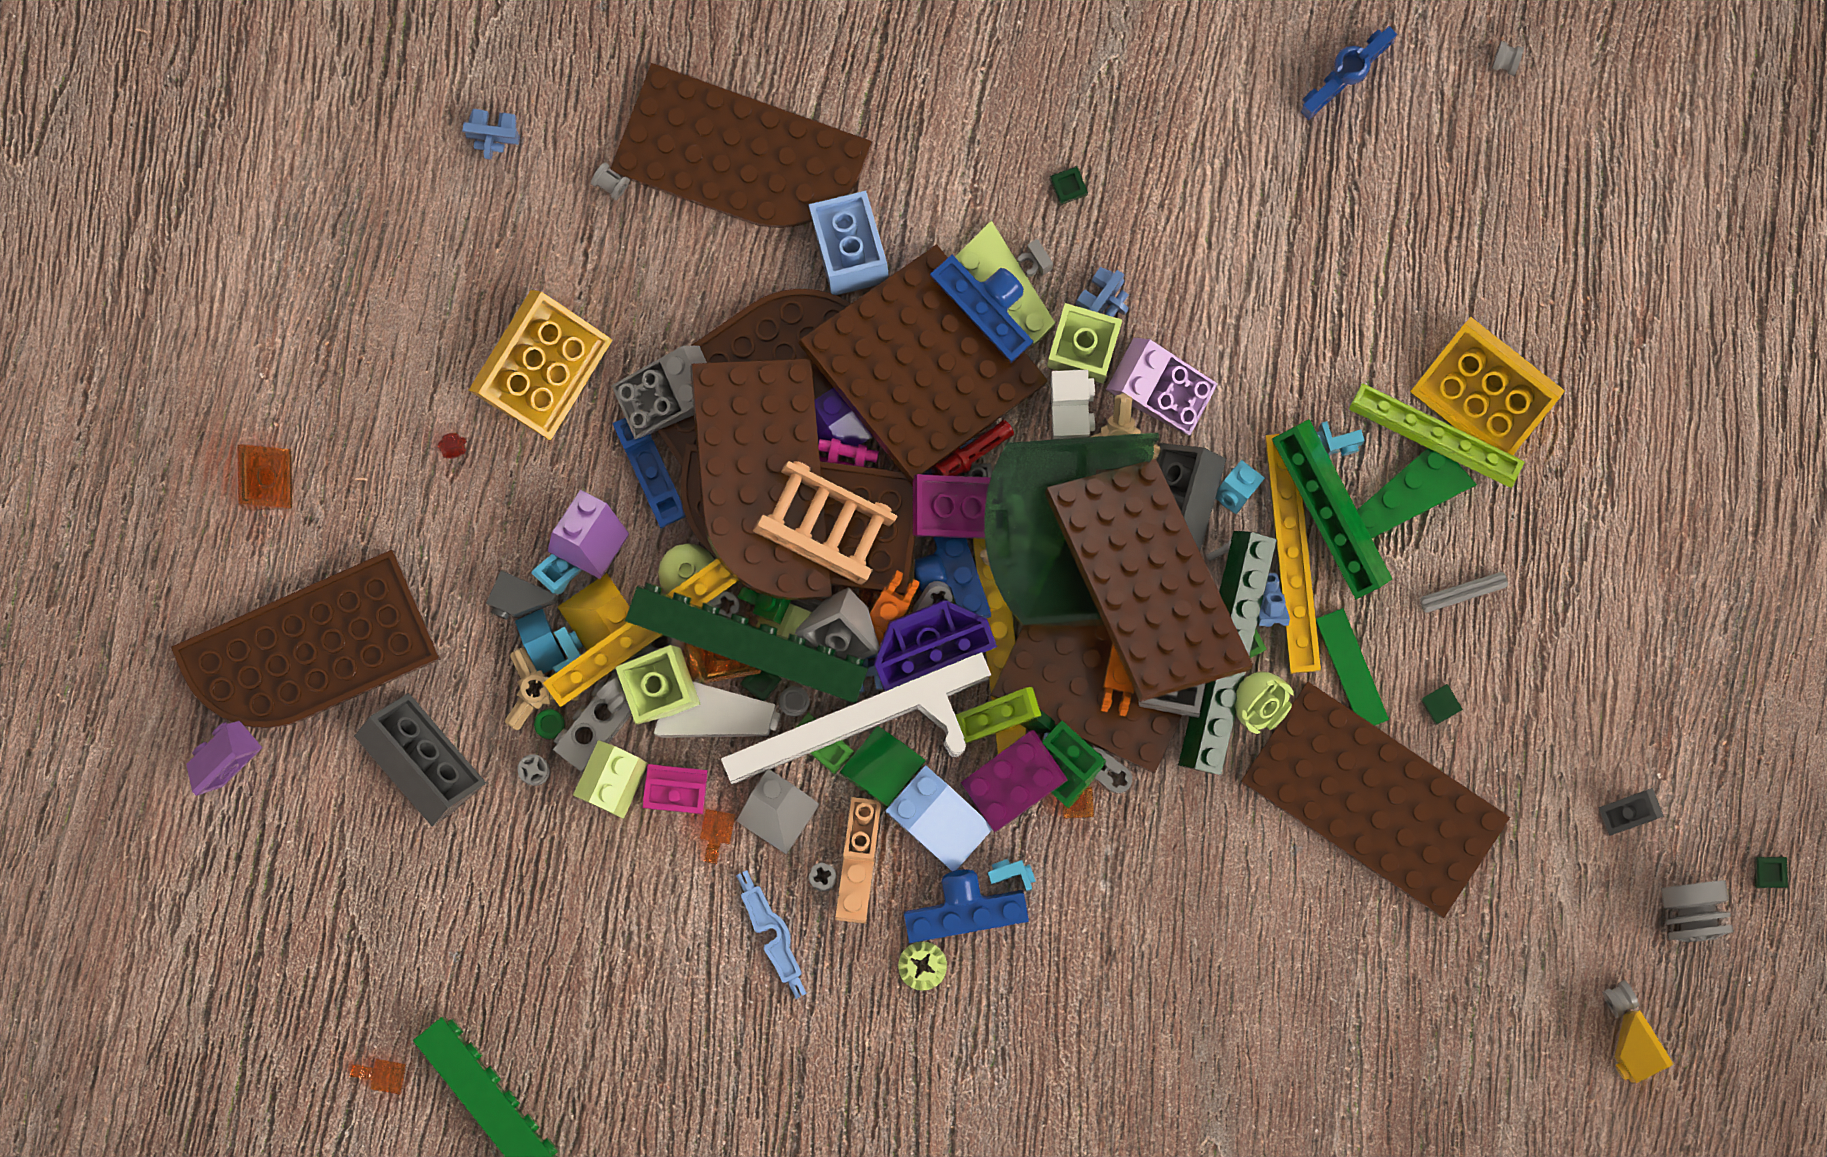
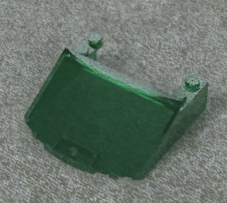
M1159 433L1007 443L995 465L987 490L984 512V537L987 556L996 585L1009 609L1022 625L1105 626L1045 496V491L1050 486L1096 475V470L1119 469L1141 462L1150 463L1154 456V445L1159 440Z

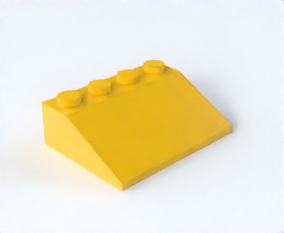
M530 290L468 390L491 406L546 439L551 440L613 339L543 292Z
M1470 317L1410 392L1455 428L1506 453L1514 455L1560 399L1565 390Z

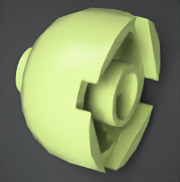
M690 543L676 545L667 551L660 561L658 577L661 587L668 594L713 562L714 558L709 551L700 545Z
M1263 671L1253 673L1244 678L1239 684L1236 691L1237 699L1234 704L1236 709L1235 715L1250 732L1259 734L1261 733L1259 729L1265 727L1271 730L1284 720L1290 711L1292 703L1289 702L1290 694L1294 696L1293 690L1288 683L1275 674Z

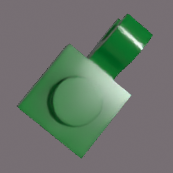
M741 587L737 598L755 606L753 614L781 624L791 601L760 594L745 587Z

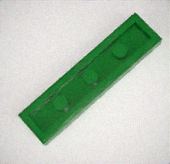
M1344 608L1317 618L1316 625L1351 710L1374 726L1388 721V715Z

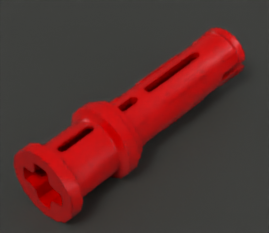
M1006 420L1000 421L999 424L980 435L964 448H958L930 469L932 474L957 476L960 473H967L970 471L972 463L1008 438L1013 437V428Z

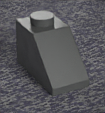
M501 570L486 604L493 608L492 614L507 620L509 615L514 618H520L556 604L559 597L550 591Z

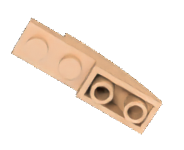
M851 797L836 910V920L866 924L881 803L877 800Z

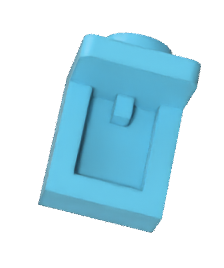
M1327 421L1319 425V431L1317 432L1328 455L1341 452L1342 456L1353 454L1359 451L1358 446H1362L1365 441L1361 429L1332 438Z
M1241 460L1222 482L1215 499L1224 507L1237 514L1265 477Z
M565 627L557 630L554 634L568 659L553 667L555 673L581 656L578 649L583 647L576 632L569 633Z
M1009 859L991 865L993 870L987 873L991 885L1020 875L1026 892L1032 890L1031 883L1036 882L1030 864L1024 866L1022 860L1010 864Z

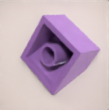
M580 490L552 531L548 552L601 579L628 538L629 533L607 503Z
M240 721L230 724L222 723L212 732L214 737L208 743L200 744L192 752L194 757L186 765L191 789L195 796L222 788L262 749V746Z

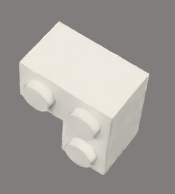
M1088 370L1052 371L1050 389L1053 441L1083 440L1088 438L1090 431H1095L1094 413H1089L1088 409L1089 402H1093L1095 396L1094 378H1088Z

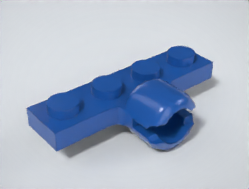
M1388 26L1383 32L1380 29L1375 31L1366 41L1369 44L1366 48L1363 49L1353 45L1340 50L1334 62V70L1324 79L1326 84L1319 91L1315 88L1312 89L1303 98L1302 101L1305 104H1303L1301 113L1310 120L1348 84L1354 85L1362 82L1369 73L1371 63L1394 43L1397 33Z
M952 254L930 274V277L1011 363L1033 344L1034 341L1008 313V309L1023 296L1024 290L1022 284L1010 271L1005 268H999L986 281L979 282Z
M933 537L937 550L931 555L915 559L912 562L915 580L920 582L918 588L921 593L933 581L945 582L951 590L956 605L984 618L991 617V611L966 538Z
M969 869L952 871L943 876L942 886L945 899L942 904L904 911L909 943L1029 922L1023 890L984 896L980 893L976 872Z

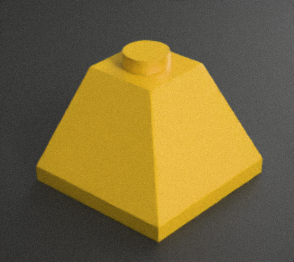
M606 573L601 579H597L557 607L588 651L627 623L625 618L630 606Z
M1641 1010L1625 1013L1614 1056L1618 1061L1615 1067L1624 1081L1629 1079L1631 1083H1638L1672 1066L1674 1063Z

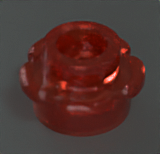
M448 433L441 438L437 447L442 452L444 458L452 459L462 456L466 452L464 444L467 441L465 437H459L458 433Z

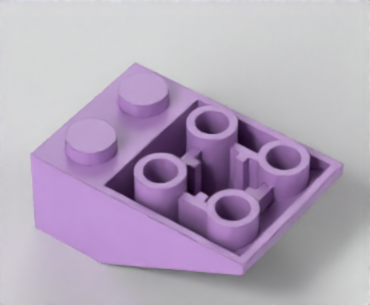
M1133 338L1106 390L1115 396L1126 393L1132 397L1133 407L1190 436L1218 384L1154 341Z

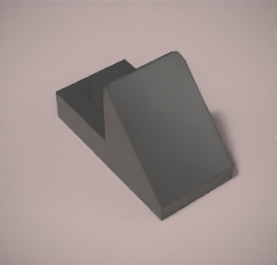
M1653 788L1599 807L1609 836L1664 817Z

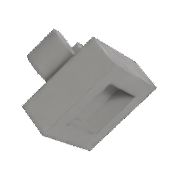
M1038 239L1027 245L1028 253L1021 254L1017 259L1019 264L1026 260L1033 263V267L1026 271L1027 277L1034 276L1038 269L1042 276L1053 270V262Z

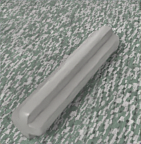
M1498 572L1423 596L1420 599L1421 607L1425 613L1506 588L1508 580L1504 572Z

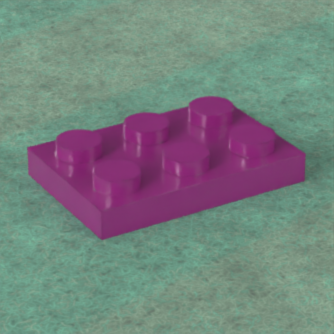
M914 475L913 536L977 539L1002 538L1001 478Z
M1032 730L963 780L961 784L994 832H997L1064 784L1068 779L1038 735Z

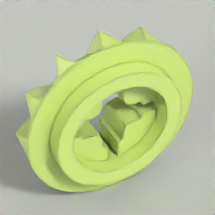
M921 941L909 945L902 952L898 969L902 980L909 987L916 990H929L939 985L944 979L947 971V962L940 948L935 944ZM927 954H930L928 965L935 973L923 971L921 975L919 974L918 978H915L917 966L914 965V962L910 961L911 958L922 961Z

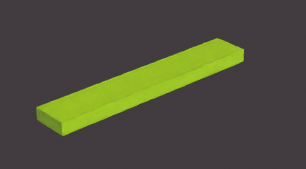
M1364 383L1361 384L1349 407V410L1510 488L1513 487L1525 461Z

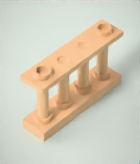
M788 461L782 468L781 473L790 478L772 515L769 514L768 517L762 515L758 519L753 531L862 585L868 580L872 569L866 567L865 559L882 524L889 527L895 522L897 515L891 513L892 509L885 504L879 502L873 504L810 472V468L801 462L794 461L792 463ZM800 483H803L817 490L800 527L793 530L784 525L783 519ZM829 496L843 503L844 506L827 542L821 544L811 539L812 535L810 533ZM857 510L871 517V520L854 556L847 557L839 553L838 545L854 511Z

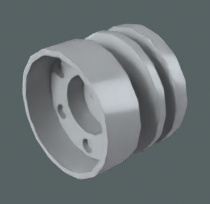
M1726 880L1661 888L1663 907L1665 909H1676L1679 912V916L1666 920V925L1680 924L1681 931L1667 933L1668 940L1689 943L1713 940L1734 932L1733 925L1718 926V919L1731 917V912L1716 911L1715 906L1729 900Z

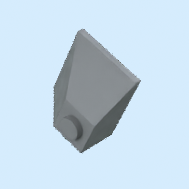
M850 588L826 598L795 632L796 635L807 639L806 645L817 648L818 644L826 645L835 649L834 655L845 659L847 654L865 659L878 653L880 648L868 607Z
M767 769L736 821L787 855L820 804L778 774Z

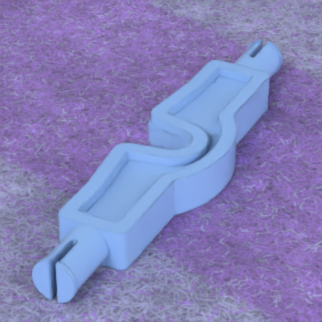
M748 870L742 873L747 884L741 873L736 875L744 891L741 894V898L748 910L756 933H761L768 929L776 930L777 937L764 945V951L775 966L782 982H788L795 999L801 996L796 985L802 996L807 994L799 978L802 975V971L790 949L791 936L789 929L783 919L772 912L761 887L754 886Z

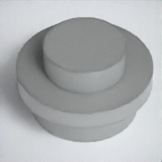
M791 686L781 693L779 705L785 714L792 717L800 716L809 707V697L804 689Z

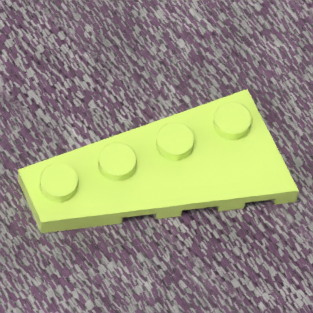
M990 221L955 258L979 282L986 281L999 268L1007 269L1019 280L1024 289L1023 296L1008 309V313L1034 341L1033 345L1035 346L1055 326V321L995 225Z

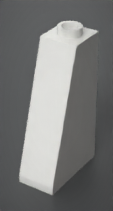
M693 682L700 705L675 715L658 719L654 734L661 738L769 736L770 730L776 731L780 713L776 712L777 707L775 704Z

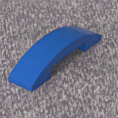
M626 418L612 423L660 528L685 518L681 499L651 435L648 434L635 439Z

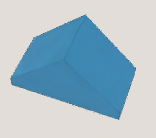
M543 609L515 621L523 645L537 671L542 670L543 674L553 670L554 666L566 660Z

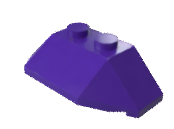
M835 388L815 399L818 445L820 439L832 441V438L841 440L843 444L858 447L859 444H863L873 438L872 434Z
M943 600L889 622L874 661V666L885 692L978 653L994 649L997 645L986 618L950 601Z

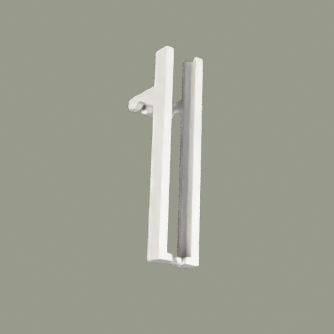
M981 652L723 757L721 760L730 783L733 785L763 773L767 769H773L917 709L944 730L946 734L943 744L945 750H947L951 758H959L966 749V741H964L963 733L948 697L988 681L991 673Z

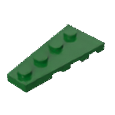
M1427 448L1359 507L1357 511L1373 539L1407 520L1452 499L1456 495L1475 487L1477 484L1456 461Z

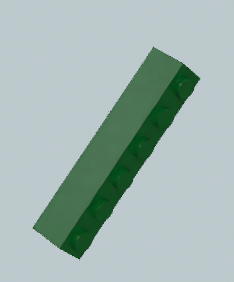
M1310 419L1272 438L1355 600L1390 582L1392 577Z
M446 1017L439 1018L413 1040L505 1157H557L555 1154L559 1151L548 1137L545 1140L542 1139L536 1131L540 1128L537 1122L529 1113L525 1116L517 1107L521 1104L511 1090L507 1092L503 1090L498 1083L502 1080L498 1073L491 1066L486 1068L479 1060L482 1057L481 1052L472 1042L467 1045L460 1036L463 1033L462 1028L453 1018L449 1021Z

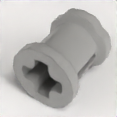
M604 162L593 175L590 184L594 187H601L611 194L612 199L618 200L628 187L630 179L621 177L609 169V164Z
M818 863L811 868L809 874L810 883L819 891L830 890L837 881L836 871L831 865ZM823 869L825 873L831 872V876L827 878L829 883L823 885L821 881L815 882V878L818 877L817 871Z

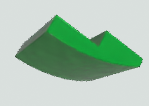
M1061 721L1042 743L1068 779V781L1051 793L1069 809L1094 780L1106 763V760L1065 722Z
M877 726L839 773L862 792L866 791L884 807L888 808L926 760L893 735Z

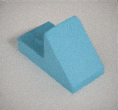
M552 554L534 568L531 574L552 593L562 594L569 581L578 575L582 569Z

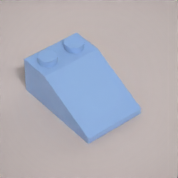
M866 191L809 204L831 294L839 295L876 286L889 278L886 257Z
M926 765L885 811L886 814L951 871H956L992 831L986 819Z

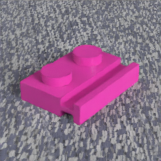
M647 764L642 808L703 815L708 770Z

